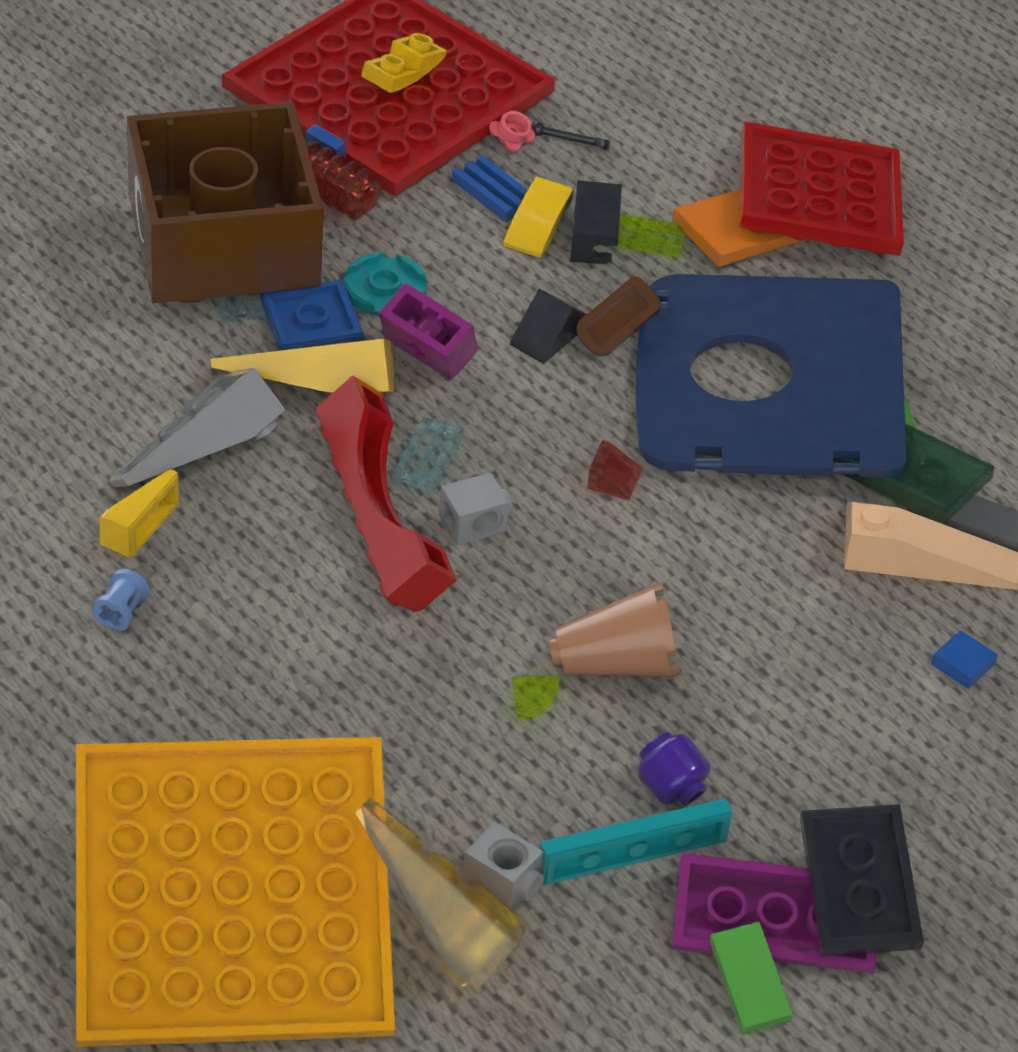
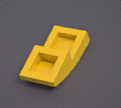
M536 176L517 209L503 241V246L541 258L556 236L557 224L573 201L574 188Z

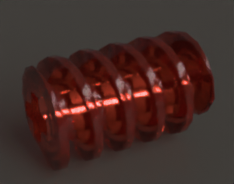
M311 141L306 145L322 203L330 207L333 206L338 212L346 213L348 217L356 221L375 207L380 197L382 186L378 180L373 181V172L370 169L364 168L360 170L358 163L354 161L348 163L345 156L341 154L335 156L332 149L327 147L322 149L319 142Z

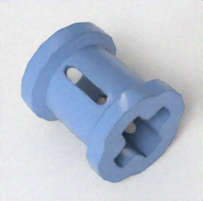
M129 569L115 571L110 578V588L106 594L97 597L93 603L92 613L95 619L100 624L121 631L126 630L131 623L133 610L137 604L144 603L150 594V587L147 581L141 575Z

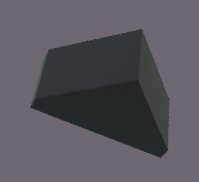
M539 288L515 331L510 345L544 364L577 336V324L587 313Z

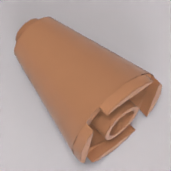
M662 583L648 586L557 627V638L548 639L553 666L563 665L564 673L571 675L679 676V663L669 665L668 655L676 657V646L666 599L656 600V597L664 595Z

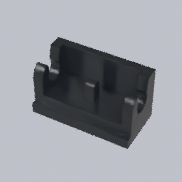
M577 180L570 262L593 264L611 262V253L597 252L593 248L597 245L605 247L618 246L622 184Z

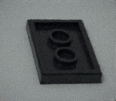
M900 804L801 811L800 825L821 957L922 949L924 939Z

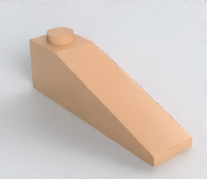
M847 502L844 569L1018 590V552L898 507Z

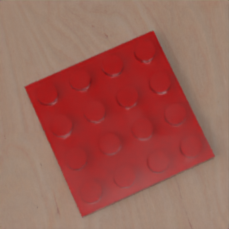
M744 121L741 132L739 227L750 229L757 233L768 232L790 236L796 240L807 239L829 243L836 247H852L868 250L875 254L900 256L904 245L900 149Z

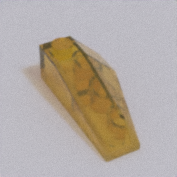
M370 797L358 809L356 815L436 954L444 961L442 964L444 971L461 986H465L468 983L477 991L517 947L529 925L479 881L470 887L462 881L461 874L456 869V863L446 855H439L436 852H431L428 855L421 849L424 846V842L420 836Z

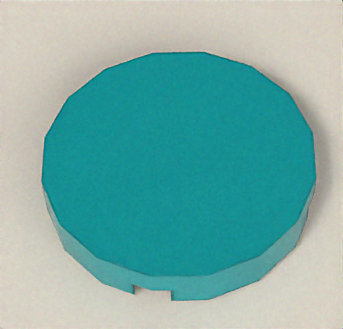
M381 252L359 257L349 264L343 282L352 305L363 312L378 316L379 312L404 283L409 284L425 295L427 293L426 273L418 263L396 254V259L385 257V253Z

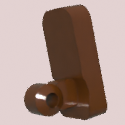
M631 277L578 322L577 336L592 354L606 356L659 313L661 307L660 299L640 277Z

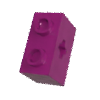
M407 283L403 284L379 312L386 340L392 341L400 349L451 380L460 373L478 351L474 326Z

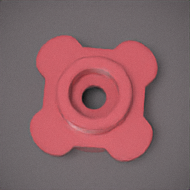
M517 111L504 113L499 122L494 121L489 126L490 133L493 136H497L505 148L511 152L519 151L522 144L525 142L532 143L535 139V133L532 130L530 120L524 114Z

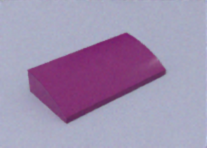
M681 853L677 874L672 949L714 954L709 942L711 934L760 922L774 962L875 973L877 953L821 957L807 868Z

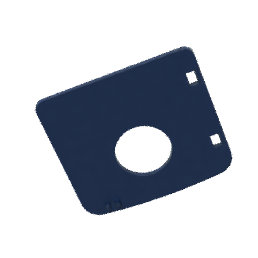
M675 274L659 278L649 286L660 299L661 307L659 313L647 321L639 331L635 392L639 453L647 463L659 469L670 471L695 472V469L721 470V473L813 476L854 474L859 475V477L875 478L897 477L905 471L906 432L900 289L895 283L888 280ZM744 342L758 344L780 354L788 362L792 370V377L783 389L771 396L758 400L736 401L720 398L705 391L693 379L690 368L694 360L701 353L712 347L726 343ZM695 454L722 455V459L695 458ZM833 458L859 459V464L833 463Z

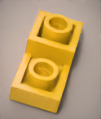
M413 33L408 37L394 40L390 54L364 62L361 76L387 92L393 93L411 85L429 73L445 58L447 50L434 44L431 37L420 33Z

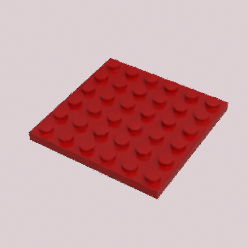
M345 0L223 73L222 87L250 105L294 102L305 140L306 131L315 124L346 142L347 167L393 196H396L491 134L489 131L490 124L494 121L499 122L504 113L508 111L523 113L552 94L555 89V79L423 0ZM413 33L427 35L433 39L434 44L447 50L445 58L429 73L411 85L393 93L387 92L361 76L364 62L390 54L394 40L408 37Z

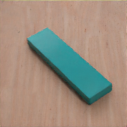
M725 798L541 841L539 849L543 851L541 874L544 875L542 884H553L724 843L728 837L732 810Z

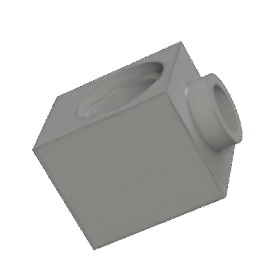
M491 473L441 486L439 516L456 545L507 532L508 515L512 513L511 498L505 488L501 489Z
M494 822L465 851L462 881L511 911L522 898L529 901L539 891L544 880V875L541 874L543 851Z

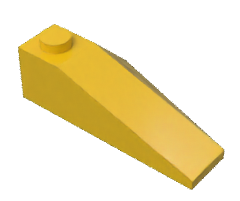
M386 339L210 359L211 368L230 372L255 368L263 379L329 393L336 391L351 376L357 377L381 392L382 395L383 393L394 392L393 342Z

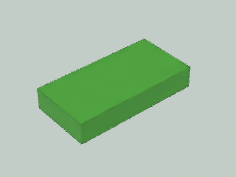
M760 922L711 934L709 942L742 1034L791 1021L793 1014Z

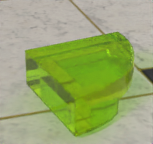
M559 675L512 677L516 721L535 718L546 712L553 705L558 695Z

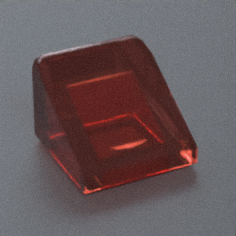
M602 440L590 465L587 489L629 501L643 468L613 444Z

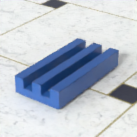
M483 155L476 158V165L470 161L464 164V171L460 168L452 171V181L505 222L514 218L519 205L528 191L527 188Z

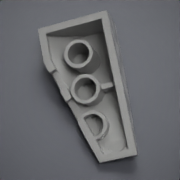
M255 368L223 373L182 408L183 412L187 414L166 424L158 432L163 440L159 445L156 442H152L140 449L108 481L115 488L130 486L253 437L259 440L278 425L274 419L286 409Z

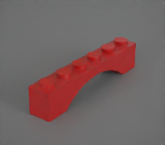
M351 376L315 408L322 425L320 432L331 448L334 456L331 459L332 464L342 477L345 485L343 493L352 504L356 514L355 525L365 538L369 549L367 552L368 559L376 568L381 580L379 585L381 593L392 605L398 606L400 604L412 612L421 611L455 583L457 579L445 549L418 532L407 529L397 516L390 499L386 472L388 444L394 422L382 393L357 377Z

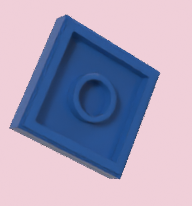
M343 280L321 283V287L260 293V302L279 351L364 341V332Z

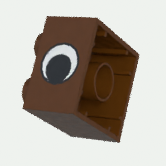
M294 102L127 116L129 198L152 304L173 301L196 303L206 298L321 287L324 208Z

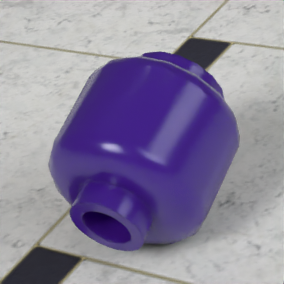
M665 732L653 739L640 752L639 756L642 761L638 767V774L661 803L672 804L680 800L684 806H687L697 800L707 790L703 782L707 779L711 766L686 735L678 734L672 736L670 732Z

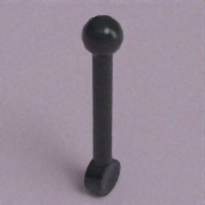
M535 121L531 124L535 136L544 134L609 149L611 141L545 127L540 121Z

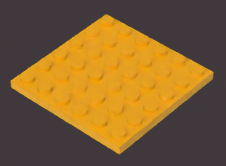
M381 737L76 744L77 1047L394 1037L395 1018Z

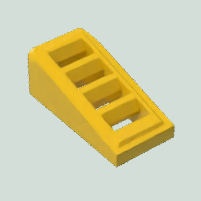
M172 469L167 470L105 511L99 517L100 545L129 558L133 557L179 505L178 472Z

